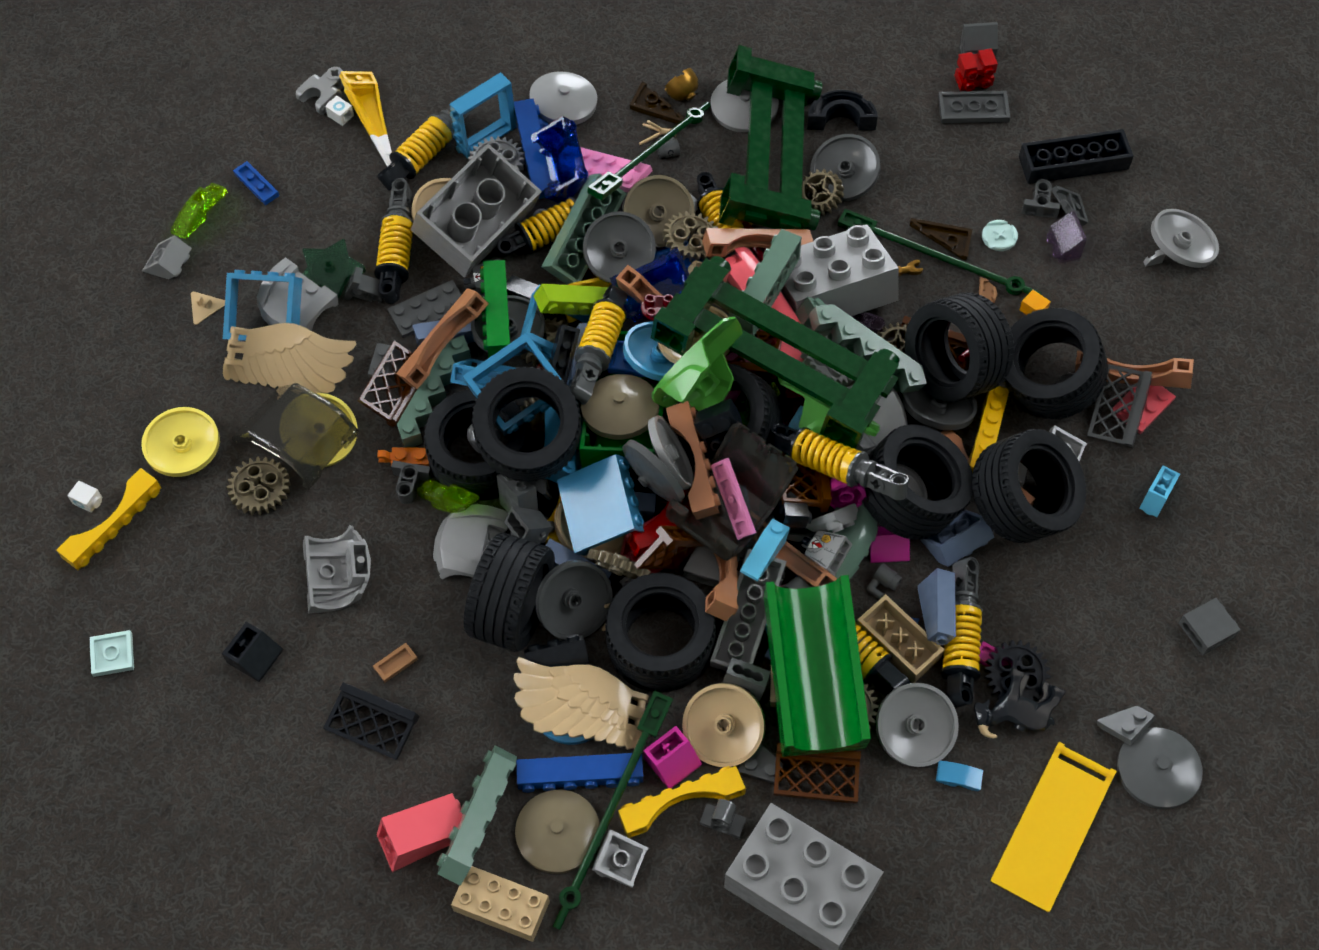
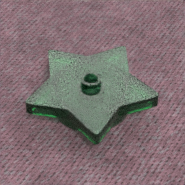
M345 239L336 242L326 249L303 248L307 264L303 275L321 288L325 285L338 295V299L356 267L363 269L362 274L366 272L364 265L349 257Z

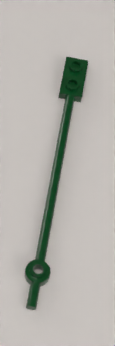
M706 102L699 108H689L683 121L615 174L609 171L588 187L587 193L597 199L604 200L622 185V177L690 123L698 124L702 122L704 112L711 107V104Z
M845 209L838 220L837 226L847 230L855 225L862 226L867 224L873 233L1005 285L1007 292L1012 295H1019L1022 292L1029 294L1032 290L1040 295L1042 294L1038 290L1025 286L1024 280L1018 276H1012L1007 279L876 227L878 221Z
M657 691L653 692L637 727V730L641 731L642 734L571 887L564 888L559 895L562 907L552 927L561 930L569 910L579 906L581 895L578 890L649 736L657 737L673 702L672 698ZM568 895L574 896L573 902H567L566 898Z

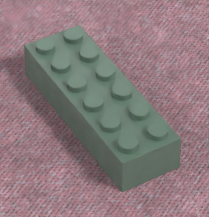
M600 173L589 175L541 266L566 285L581 281L588 269L583 255V241L590 225L604 214L617 212L627 194L620 188H617L604 200L597 199L588 194V187L603 176Z
M781 229L778 235L775 234L771 241V247L765 250L762 262L757 263L754 271L755 274L753 277L750 276L748 278L746 289L743 292L772 307L800 260L802 237L784 229ZM729 312L731 317H736L744 331L753 336L756 335L759 330L758 327Z

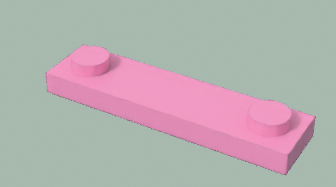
M729 458L710 465L737 540L755 534L756 530Z

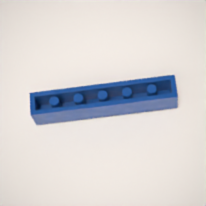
M534 98L514 102L515 117L529 179L542 191L538 199L555 196V190L558 189L556 179H552L554 174L553 165L548 162L551 158L549 149H545L547 144L546 135L541 132V130H544L542 119H538V115H540L539 105H535Z
M632 753L517 760L518 790L530 793L534 792L535 789L542 788L544 791L556 790V788L564 787L565 790H574L577 786L595 789L598 785L614 788L618 786ZM642 754L627 786L633 787L638 786L639 783H644Z

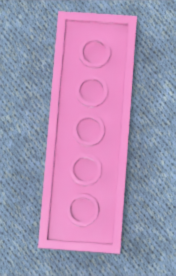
M571 145L553 164L554 173L586 181L589 175L600 173L604 175L608 171L615 174L632 160ZM639 163L622 177L623 183L619 188L624 192H629L638 181L646 178L653 171L651 165Z

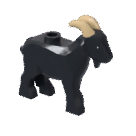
M1011 668V682L1008 691L992 710L988 708L989 699L985 703L977 702L974 704L975 719L981 734L994 739L997 738V735L990 733L988 728L1006 720L1015 723L1014 728L1026 732L1027 729L1035 732L1045 731L1050 725L1054 726L1055 721L1051 717V712L1059 705L1066 690L1042 681L1041 689L1043 694L1037 702L1022 697L1029 675Z

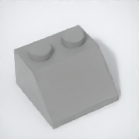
M174 235L158 243L142 271L165 279L176 278L182 271V264L189 259V252L192 248Z

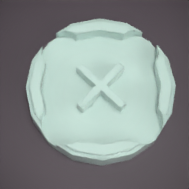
M994 220L990 221L983 229L982 240L990 249L1006 251L1015 246L1018 232L1013 225L1007 224V221Z

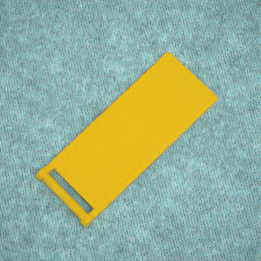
M1058 742L991 878L992 883L1046 912H1050L1117 772L1112 768L1108 769L1070 750L1061 742ZM1062 754L1105 776V781L1059 759V755Z

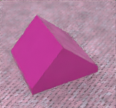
M878 527L875 541H872L869 547L870 563L910 561V539L893 534L884 527Z

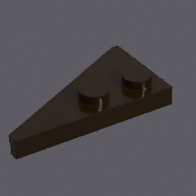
M641 82L630 103V110L675 124H679L684 120L679 112L676 113L671 109V105L666 100L659 97L655 91L652 92L645 82Z
M911 218L909 226L959 258L967 261L973 229Z

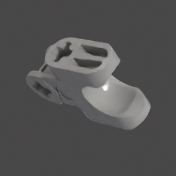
M331 67L321 77L316 74L312 75L296 90V98L301 102H305L311 97H320L316 101L315 107L319 114L324 115L326 113L325 106L330 100L336 96L342 98V91L340 90L344 86L339 75L343 70L340 67Z

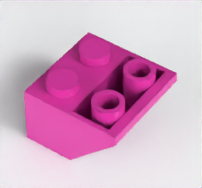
M677 726L643 750L644 760L667 788H673L702 765L689 740Z

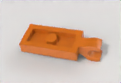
M392 447V452L378 450L377 453L378 463L391 462L392 466L394 460L430 466L425 448Z

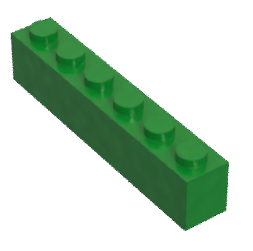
M505 260L483 261V269H480V279L484 280L481 283V294L485 293V296L482 297L489 303L485 311H482V321L486 322V325H483V336H487V339H483L484 351H488V358L510 344Z

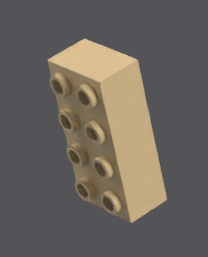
M886 594L857 619L856 625L861 626V631L865 630L867 636L872 637V641L878 642V647H883L884 650L893 655L890 662L901 673L906 675L911 683H915L942 658L945 649L936 644V642L928 641L926 631Z
M471 866L461 886L459 885L451 906L453 911L533 942L550 900L546 894Z

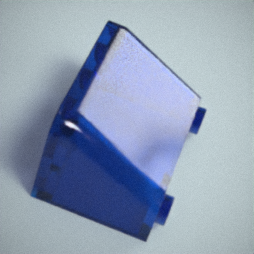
M564 116L531 134L532 143H538L541 147L539 153L545 155L551 182L547 184L548 187L544 189L545 197L558 203L566 202L567 198L573 197L588 178V171L585 168L576 132V124L573 120Z
M678 248L670 250L666 258L665 255H662L661 258L635 269L663 296L670 294L674 297L676 293L680 294L685 288L684 282L689 276ZM618 274L609 278L612 285L620 289L616 281ZM628 295L623 307L627 312V319H632L634 322L643 318V313L641 311V304Z

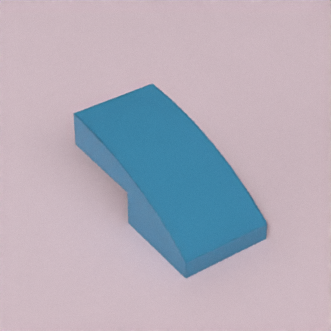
M939 761L936 781L948 786H961L979 791L981 790L983 770L959 763Z

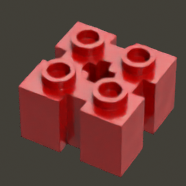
M992 48L979 50L978 54H973L972 52L959 54L957 61L959 68H956L955 79L960 91H972L978 86L980 88H988L993 85L995 78L993 74L996 73L998 63Z

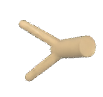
M647 120L648 124L643 123L642 125L658 131V133L641 141L639 145L665 135L671 129L661 128Z

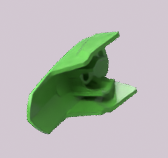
M736 317L722 319L670 368L652 392L651 398L655 403L666 408L678 402L684 403L689 401L692 407L695 406L696 410L701 411L724 401L734 381L724 354L743 334L742 327Z
M778 377L780 385L805 398L799 428L807 427L811 431L822 435L820 431L831 406ZM873 420L865 433L875 437L880 431V425Z

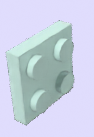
M130 630L90 637L91 674L93 677L134 670L133 638Z

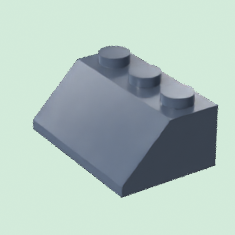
M964 510L940 533L932 538L923 539L921 542L940 564L948 567L964 556L972 554L975 549L988 544V541L993 539L994 535L992 529L986 524L981 515Z

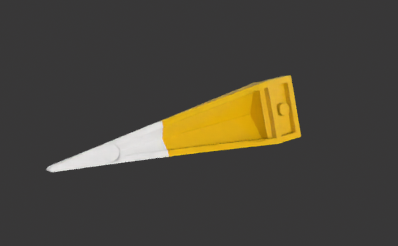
M341 71L339 77L345 88L344 92L385 164L388 166L391 163L389 155L392 151L384 122L378 83L372 72Z

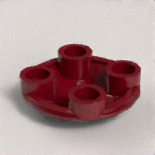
M670 294L664 296L646 295L641 305L643 315L654 321V317L661 307L666 308L673 296Z

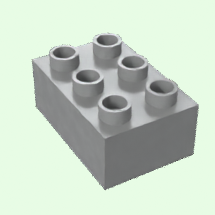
M487 144L416 213L411 231L465 278L472 271V268L477 266L496 247L499 240L506 237L515 228L514 224L521 222L534 208L542 191L491 145Z
M867 224L862 226L855 225L847 231L829 237L821 236L813 242L801 245L800 260L781 292L794 312L797 311L807 297L821 299L826 305L834 304L848 315L854 316L898 301L899 268Z
M770 803L726 872L724 888L820 949L841 950L878 888L884 871L773 803Z

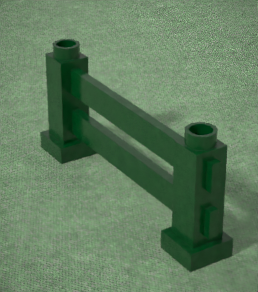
M738 45L728 68L727 93L740 96L742 90L750 91L746 184L745 176L731 173L720 195L719 223L733 226L735 220L738 219L774 229H808L815 231L820 218V210L811 208V200L802 198L804 106L807 105L809 100L817 101L820 98L823 83L814 80V72L751 56L752 48ZM772 97L783 100L779 192L768 190Z
M713 256L711 260L705 258L700 267L696 266L685 280V288L680 294L676 293L667 307H661L653 321L651 339L683 356L692 346L695 331L704 336L723 319L708 311L713 303L855 381L852 388L849 389L743 329V334L729 348L730 351L831 406L826 414L820 434L838 443H843L845 446L857 449L867 427H869L881 407L877 403L881 397H888L898 380L895 373L899 366V357L891 350L880 349L879 352L875 351L869 361L728 284L727 278L731 271V266L722 257Z

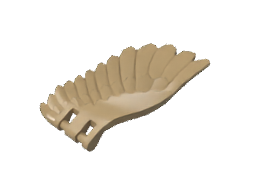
M278 323L255 329L231 326V338L228 339L226 349L228 355L224 360L223 376L226 380L231 378L235 382L240 380L245 384L248 382L257 384L259 382L263 386L269 384L272 388L278 386L287 392L291 390L299 396L302 393H329L334 391L335 383L342 382L346 378V372L342 368L348 367L353 362L354 357L348 355V352L354 349L356 341L328 339L294 323ZM239 335H247L246 341H239ZM244 353L243 359H236L235 354Z
M518 657L516 662L521 673L514 674V681L521 691L516 692L514 699L517 705L522 708L520 717L527 723L534 724V731L538 733L552 732L554 736L568 734L571 738L583 735L584 739L594 737L595 741L606 740L607 744H615L616 747H625L627 750L635 749L642 734L641 731L637 730V727L645 712V705L648 703L649 695L630 689L618 678L599 667L592 665L547 667ZM631 698L638 702L637 706L631 704ZM628 718L634 720L635 725L628 724Z

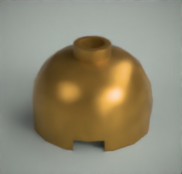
M691 68L683 70L684 75L675 76L665 86V91L672 99L676 101L687 99L689 101L696 95L694 92L697 90L699 83L696 74Z

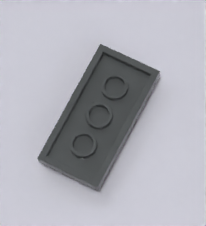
M1007 91L938 93L941 123L1010 122Z
M451 280L387 308L401 336L405 338L414 334L412 325L441 320L462 294L455 282Z

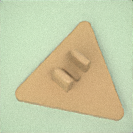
M194 291L191 292L193 323L195 325L225 306V300Z

